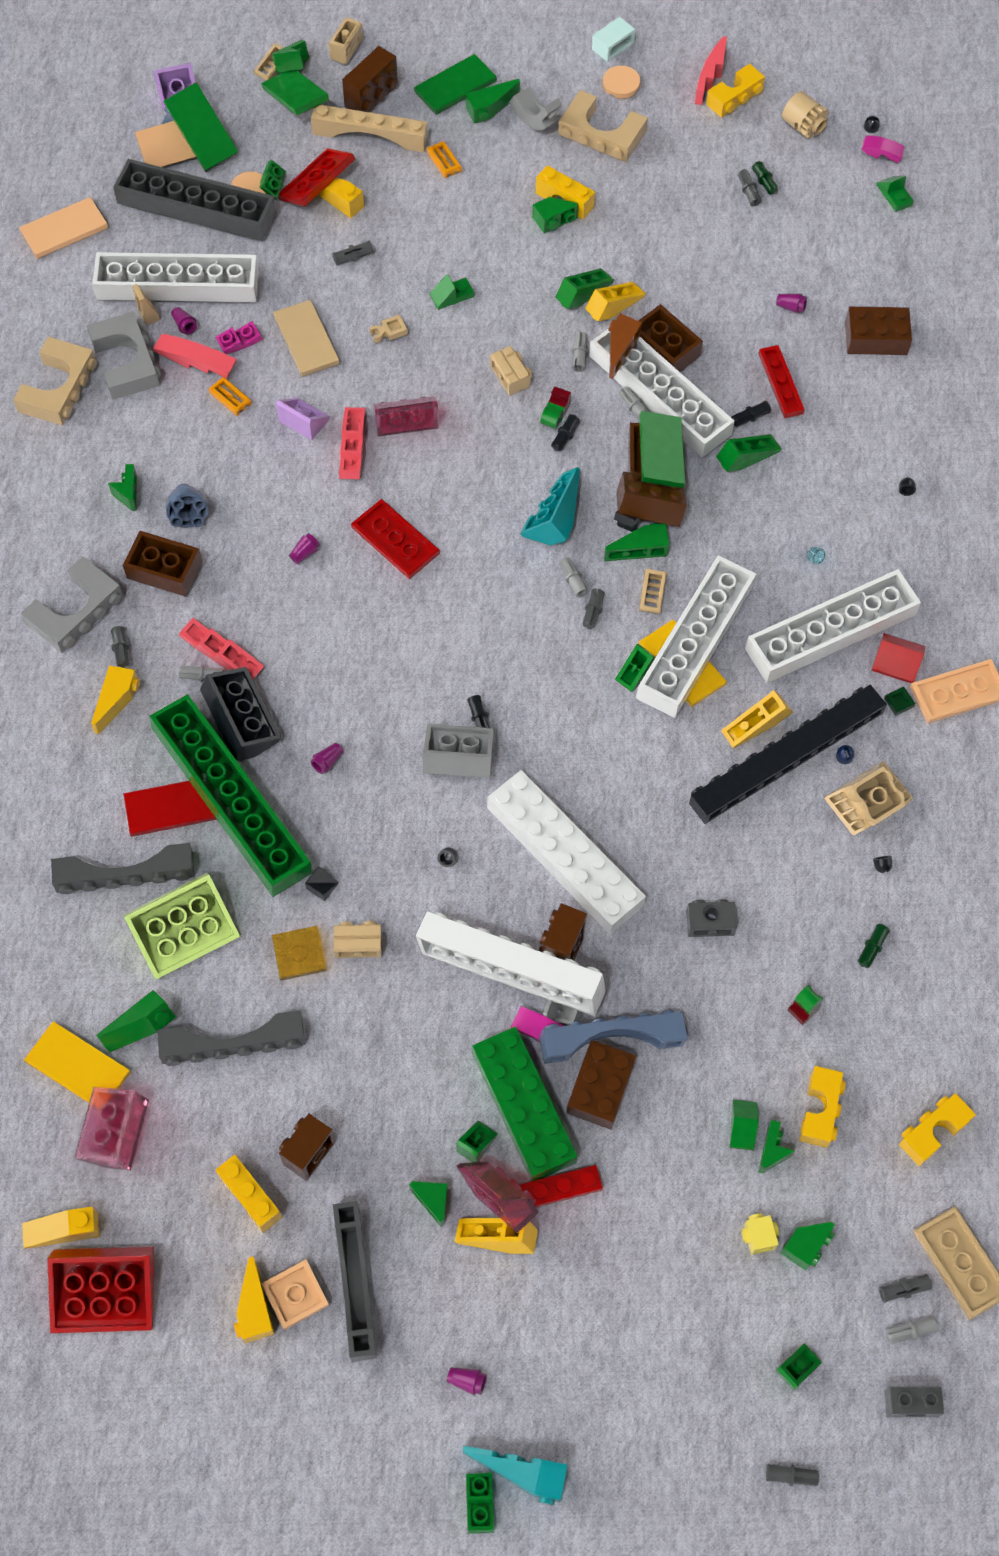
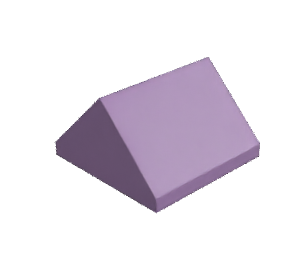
M191 63L153 71L163 110L165 108L164 100L175 95L177 90L182 91L195 83Z
M299 398L277 400L276 402L279 422L310 440H313L330 419L329 415Z

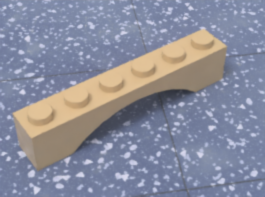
M326 105L314 107L311 116L312 133L317 136L332 138L347 132H365L387 138L405 150L417 152L425 151L428 140V123L426 121Z

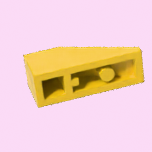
M335 178L318 194L349 218H352L364 208L363 191L347 180Z
M634 282L595 289L585 309L597 321L611 319L644 298L646 293Z
M109 665L91 721L92 728L96 734H100L133 699L134 692L138 691L140 679L137 678L135 670Z
M773 690L721 731L731 746L736 748L776 726L791 715L793 711L782 695Z
M93 1206L66 1210L22 1223L24 1249L100 1237L98 1212Z
M459 1218L455 1242L461 1245L509 1254H534L538 1230L527 1218Z
M254 1256L248 1258L236 1313L238 1322L234 1323L237 1338L242 1337L244 1343L275 1334Z

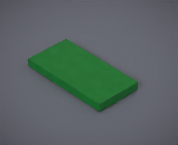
M473 54L416 85L414 92L437 115L466 99V93L480 90L497 81V76L476 54Z
M297 70L283 72L261 83L263 90L296 116L329 100L328 93Z
M197 82L163 101L205 172L238 153Z
M641 411L639 423L642 482L683 488L685 485L681 417Z

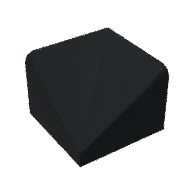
M319 866L305 882L306 889L323 901H326L339 884Z

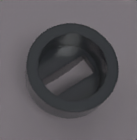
M874 115L869 116L865 120L864 130L868 133L877 132L880 126L879 118Z
M906 477L900 481L899 493L901 495L910 496L916 492V484L912 478Z
M450 847L442 849L438 854V861L444 867H451L457 860L456 850ZM448 853L451 854L449 861L446 860Z
M881 856L873 859L874 867L878 872L885 873V871L889 872L891 870V856Z

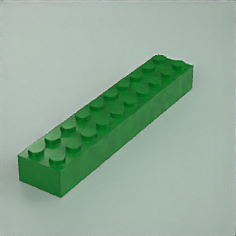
M188 694L149 716L151 728L272 897L312 874L311 862Z

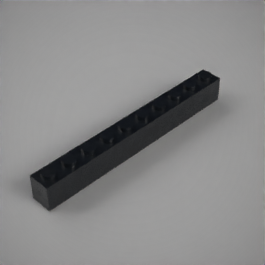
M871 684L864 689L863 687L858 688L852 693L851 697L840 699L833 708L822 710L812 721L810 719L804 721L799 726V729L794 732L792 730L788 731L782 736L781 740L776 743L774 741L770 742L760 753H752L742 764H734L724 775H717L710 780L708 785L704 787L699 786L691 792L689 805L704 824L710 822L882 715L887 705Z

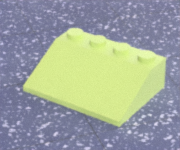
M208 873L123 914L155 979L240 937Z

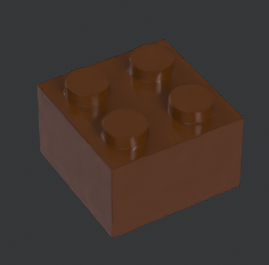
M310 1113L305 1118L301 1117L294 1127L295 1132L290 1138L286 1137L279 1147V1155L283 1165L305 1181H308L336 1143L333 1130Z

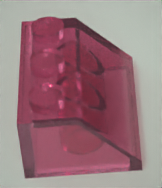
M434 396L373 404L377 437L439 429L438 404Z
M93 1087L74 1158L110 1169L131 1171L149 1099L135 1090Z
M488 1161L459 1163L456 1166L474 1196L516 1233L539 1213L534 1205L536 1200L527 1190L522 1192L520 1185L513 1178L508 1180L506 1173L499 1166L495 1168Z

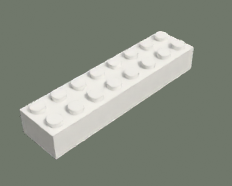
M96 252L92 285L97 300H135L132 287L137 284L150 301L256 302L259 269L256 255Z
M607 329L591 341L590 357L609 374L610 331ZM639 337L614 379L623 387H628L637 399L642 400V404L650 412L681 417L683 441L703 458L732 435L734 420Z
M719 555L717 556L640 682L636 699L676 718L753 588L756 573Z
M899 569L748 636L745 650L765 682L769 683L916 616L921 602Z
M522 770L487 797V809L610 935L644 907L646 896Z
M427 912L416 934V939L423 955L592 1016H596L606 992L603 974L594 967L589 966L585 968L579 966L574 960H562L549 951L540 952L534 950L529 944L521 943L520 945L514 943L506 936L500 935L498 937L492 935L484 928L475 929L469 927L464 921H452L438 912H435V914Z

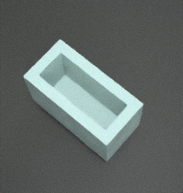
M619 17L593 35L592 50L608 62L634 44L635 29Z

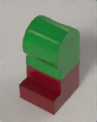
M556 386L553 387L551 397L541 415V424L554 429L558 428L570 406L571 392Z
M808 985L796 996L794 1003L787 1011L804 1025L819 1011L823 997L816 995L811 986Z

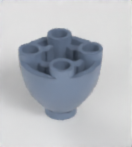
M188 484L178 485L171 492L166 503L167 518L174 527H200L203 525L209 511L207 501L202 493Z

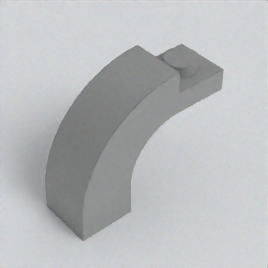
M530 87L514 95L509 102L518 117L534 130H544L561 119L558 115V110L562 106L559 98L545 106L536 98Z

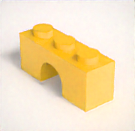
M749 63L736 72L734 87H729L720 82L709 89L706 105L722 118L726 114L733 112L741 104H745L755 95H759L764 88L765 76Z
M548 165L537 175L535 190L537 195L543 198H555L559 195L564 200L576 202L578 204L577 217L582 220L594 208V190Z
M814 1066L810 1076L807 1095L820 1099L824 1105V1111L818 1114L805 1113L802 1119L799 1141L826 1148L831 1141L835 1142L838 1127L834 1126L835 1118L840 1117L842 1104H839L838 1100L839 1095L844 1094L846 1081L842 1080L843 1072Z
M956 1093L950 1098L945 1095L937 1102L936 1106L938 1109L933 1113L928 1110L918 1119L921 1124L916 1128L911 1125L901 1134L903 1140L899 1144L900 1147L919 1167L942 1146L933 1135L934 1127H944L955 1136L976 1116Z
M235 1154L215 1169L218 1177L241 1203L262 1233L283 1218L278 1208Z

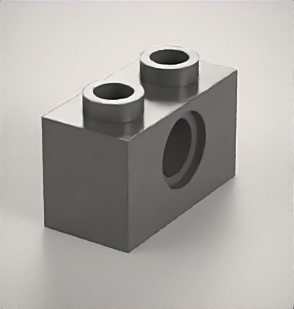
M719 899L715 902L695 900L688 903L686 909L688 937L735 935L737 929L735 902ZM713 914L717 919L709 920L705 915Z
M889 1387L884 1391L886 1418H938L944 1414L942 1387Z

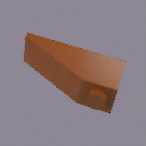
M621 313L616 320L613 319L608 329L610 331L609 378L614 379L641 336L642 322Z

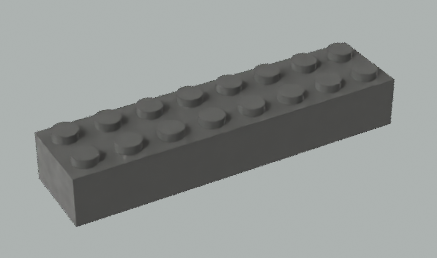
M127 159L113 187L117 204L259 241L264 240L276 214L275 198L272 195L132 159Z

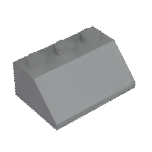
M427 724L423 751V773L490 778L494 728Z

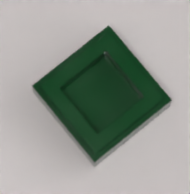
M904 686L884 697V700L895 716L913 708L916 704Z

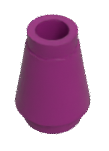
M802 293L778 294L776 306L795 313L804 312L807 304V296H803Z
M175 307L171 311V316L181 333L189 335L196 330L197 323L193 316L180 307Z
M310 533L306 536L303 535L289 554V557L293 562L299 564L318 551L317 548L320 544Z
M333 743L314 754L313 759L310 761L311 765L320 774L329 772L344 751L338 743Z
M451 1367L448 1372L447 1383H451L472 1395H481L485 1388L487 1375L481 1373L479 1369Z

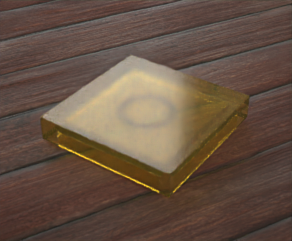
M318 926L272 935L280 981L326 971Z

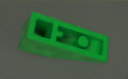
M519 78L466 93V109L473 123L492 119L504 109L514 95L520 92Z
M601 268L564 277L555 298L565 308L579 307L590 300L595 289L610 286L614 279Z
M771 434L727 440L716 458L727 472L738 471L779 453L782 448Z
M652 523L644 525L605 546L604 561L668 556L669 540L666 524Z
M152 990L96 1036L110 1053L157 1033V1030L165 1027L176 1016L167 1003Z

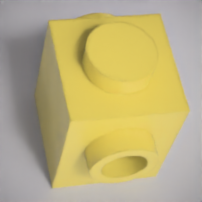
M759 1213L749 1216V1220H746L741 1233L744 1243L749 1245L751 1255L775 1250L779 1245L777 1241L779 1230L777 1223L772 1222L771 1215L763 1217V1214Z

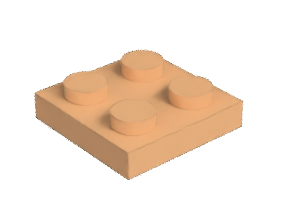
M306 1259L261 1283L283 1330L292 1327L329 1306Z

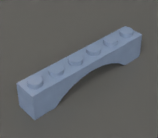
M666 1010L658 1015L642 1013L634 1018L619 1016L610 1021L600 1018L582 1024L581 1021L569 1023L568 1026L561 1027L558 1024H551L542 1029L539 1035L544 1064L568 1061L575 1052L589 1044L591 1040L596 1041L607 1037L624 1036L645 1041L659 1049L683 1046L688 1037L682 1012L674 1013V1010Z

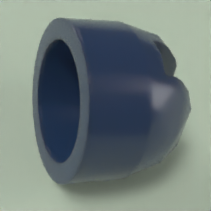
M849 745L839 747L836 752V759L841 764L851 763L855 756L854 749Z

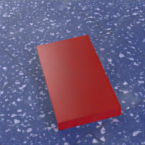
M327 148L280 191L278 195L279 200L306 206L355 160L353 153Z
M380 499L351 523V528L409 580L440 554V550L383 499Z
M190 781L123 793L131 837L217 820Z

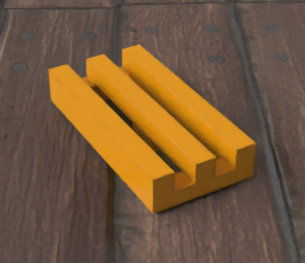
M444 141L427 147L428 155L444 179L448 178V174L452 176L455 175L456 171L458 173L462 172L461 165ZM440 147L452 163L453 167H451L444 154H442V152L440 151Z
M224 377L208 388L209 393L236 416L240 414L241 410H246V406L252 405L251 400ZM223 384L227 389H229L243 402L240 403L235 397H233V395L230 392L226 391L221 385Z

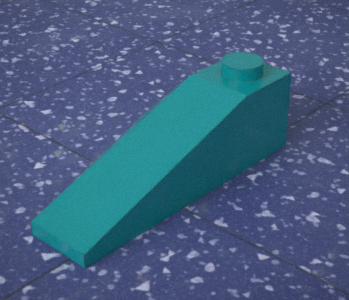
M579 467L561 474L549 490L551 495L539 503L538 507L540 510L535 516L530 515L520 533L522 537L550 546L564 543L569 538L575 516L580 477Z
M463 1446L462 1452L464 1455L530 1495L538 1497L539 1503L554 1506L555 1501H561L567 1464L538 1458L530 1459L529 1462L515 1454L500 1456L499 1452Z

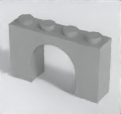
M134 312L86 325L95 353L120 346L132 348L137 352L136 357L129 364L103 372L112 400L160 386L158 377H161L158 365L154 366L152 363L155 361L153 352L146 347L149 346L146 334L142 335L143 326L140 318L136 319Z
M83 556L68 569L71 581L89 595L88 602L81 611L73 615H58L35 599L21 612L25 624L60 653L71 648L82 634L87 633L90 627L97 620L102 619L106 612L113 605L118 604L121 597H123L120 585Z

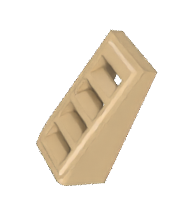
M274 43L253 73L265 81L276 76L278 72H276L273 63L272 53L284 47ZM263 70L267 71V72H268L267 75L264 74V73H262V71H263Z
M137 284L133 285L137 308L145 324L149 325L159 321L160 316L154 305Z
M645 569L639 611L660 614L667 572ZM648 579L660 581V584L650 583ZM647 587L659 588V592L647 590ZM646 594L658 596V599L647 598ZM645 602L656 603V604H657V608H656V607H650V606H644V603H645Z

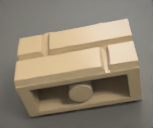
M348 17L343 20L329 42V53L332 60L342 64L348 63L358 44L363 39L361 22Z
M508 346L490 355V367L508 395L511 396L530 387L532 373L528 366L525 367L523 365L520 353L518 351L515 352L511 346Z
M345 921L340 922L339 925H334L333 950L335 958L382 957L381 924H376L374 921H365L362 925H353L352 922Z

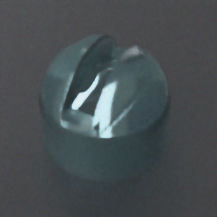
M812 546L806 552L807 559L811 563L819 565L825 558V550Z

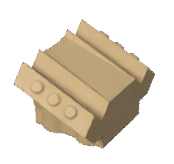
M882 761L850 782L840 786L837 790L827 794L824 799L851 834L855 835L900 810L913 797L888 765Z

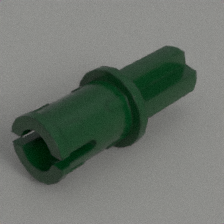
M762 161L755 162L752 170L758 177L759 184L764 186L768 194L777 193L778 186L772 178V173L767 171Z
M877 924L870 939L865 941L866 946L858 959L860 966L869 968L877 953L882 951V944L890 933V929L885 925Z

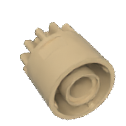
M799 91L786 104L782 113V119L809 139L823 131L827 124L828 118L826 116L829 112L805 92Z

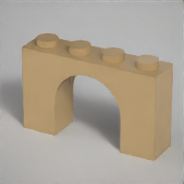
M579 90L559 120L558 134L627 162L647 131L648 117L630 111L622 125L617 129L611 131L597 130L588 123L596 111L597 96Z
M47 337L39 351L43 365L69 373L67 382L54 390H41L21 384L13 401L17 412L63 426L65 420L71 415L74 403L79 400L83 386L87 385L91 371H94L96 368L97 360L92 349Z

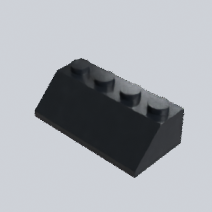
M246 667L206 675L200 691L229 751L236 761L256 757L281 740V736Z

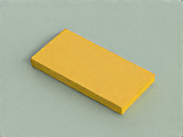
M671 620L640 640L638 644L656 658L675 627L676 622ZM710 661L686 699L691 707L715 693L727 683Z
M54 1021L24 1059L25 1063L101 1112L104 1111L131 1073L129 1069Z

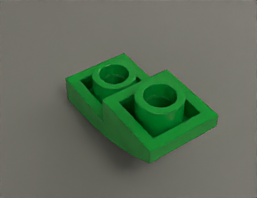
M271 159L267 162L263 171L260 189L268 195L274 196L276 200L284 185L282 180L287 171Z
M492 1473L466 1474L468 1534L494 1533Z

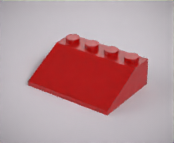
M154 1246L54 1249L47 1258L50 1333L147 1331L153 1329Z

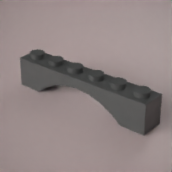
M190 843L167 845L150 859L123 868L98 867L83 862L75 856L51 859L52 885L56 893L71 894L73 891L78 890L90 892L96 890V888L103 887L115 889L120 885L140 886L146 882L163 883L171 879L184 881L189 879V877H195L193 850Z
M301 1010L277 1013L257 1030L234 1038L215 1039L191 1033L183 1027L157 1030L159 1058L162 1064L167 1066H176L183 1061L198 1063L204 1061V1058L212 1057L214 1059H225L229 1057L228 1055L233 1054L248 1056L255 1051L271 1053L276 1051L277 1048L284 1047L292 1050L299 1048L300 1045H305Z
M358 1201L333 1204L351 1362L377 1359Z

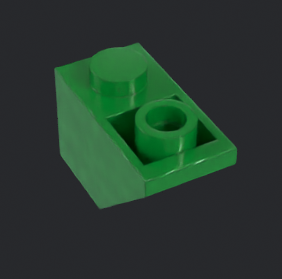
M548 197L532 205V218L543 233L555 230L566 223H571L578 216V204L572 201Z
M826 1222L796 1228L781 1254L804 1270H807L810 1265L815 1267L823 1255L819 1252L822 1245L828 1246L835 1236L832 1229L836 1224Z

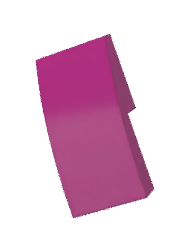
M866 135L861 150L876 159L883 154L886 158L898 163L902 159L904 146L884 137Z
M253 321L236 331L231 327L215 337L225 354L245 349L263 340Z
M521 1006L511 1028L516 1026L519 1033L532 1037L540 1043L539 1035L542 1029L551 1024H558L559 1027L563 1025Z

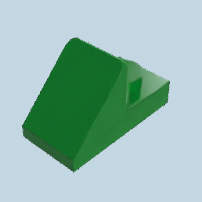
M299 40L272 53L275 69L278 73L301 70L304 68L303 62L310 59L306 41Z
M892 176L876 184L895 212L911 207L914 202L904 188L906 176Z
M447 274L430 292V297L439 310L474 297V291L466 277L452 282Z
M125 464V473L121 475L122 482H110L108 485L111 494L131 511H136L137 474L134 464Z
M771 1120L768 1125L758 1170L759 1173H765L786 1161L795 1152L791 1149L776 1146L781 1144L783 1131L779 1130L781 1122Z
M804 1343L776 1369V1372L794 1391L822 1362Z

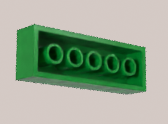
M516 1026L472 1045V1055L530 1180L543 1179L576 1164L578 1156Z

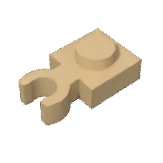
M400 314L382 320L381 326L374 325L369 328L370 335L378 334L373 336L374 343L381 342L384 337H387L390 341L408 334Z

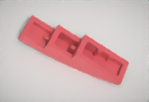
M725 36L716 44L704 64L696 90L695 104L702 105L704 91L712 88L714 78L721 79L727 40Z
M161 334L153 347L154 352L188 369L193 366L207 374L209 371H212L226 379L236 364V359L227 354L176 336Z
M345 407L339 479H360L365 408Z
M194 618L179 633L182 639L227 670L246 667L252 680H254L264 667V665L229 639L227 641L212 628L210 630Z

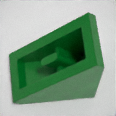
M636 644L615 680L630 692H633L644 678L655 656L641 645Z
M733 1099L729 1148L754 1151L759 1120L757 1102Z
M477 1121L458 1139L456 1143L457 1152L477 1165L498 1133Z
M419 1181L409 1183V1190L439 1226L442 1227L445 1224L447 1184Z

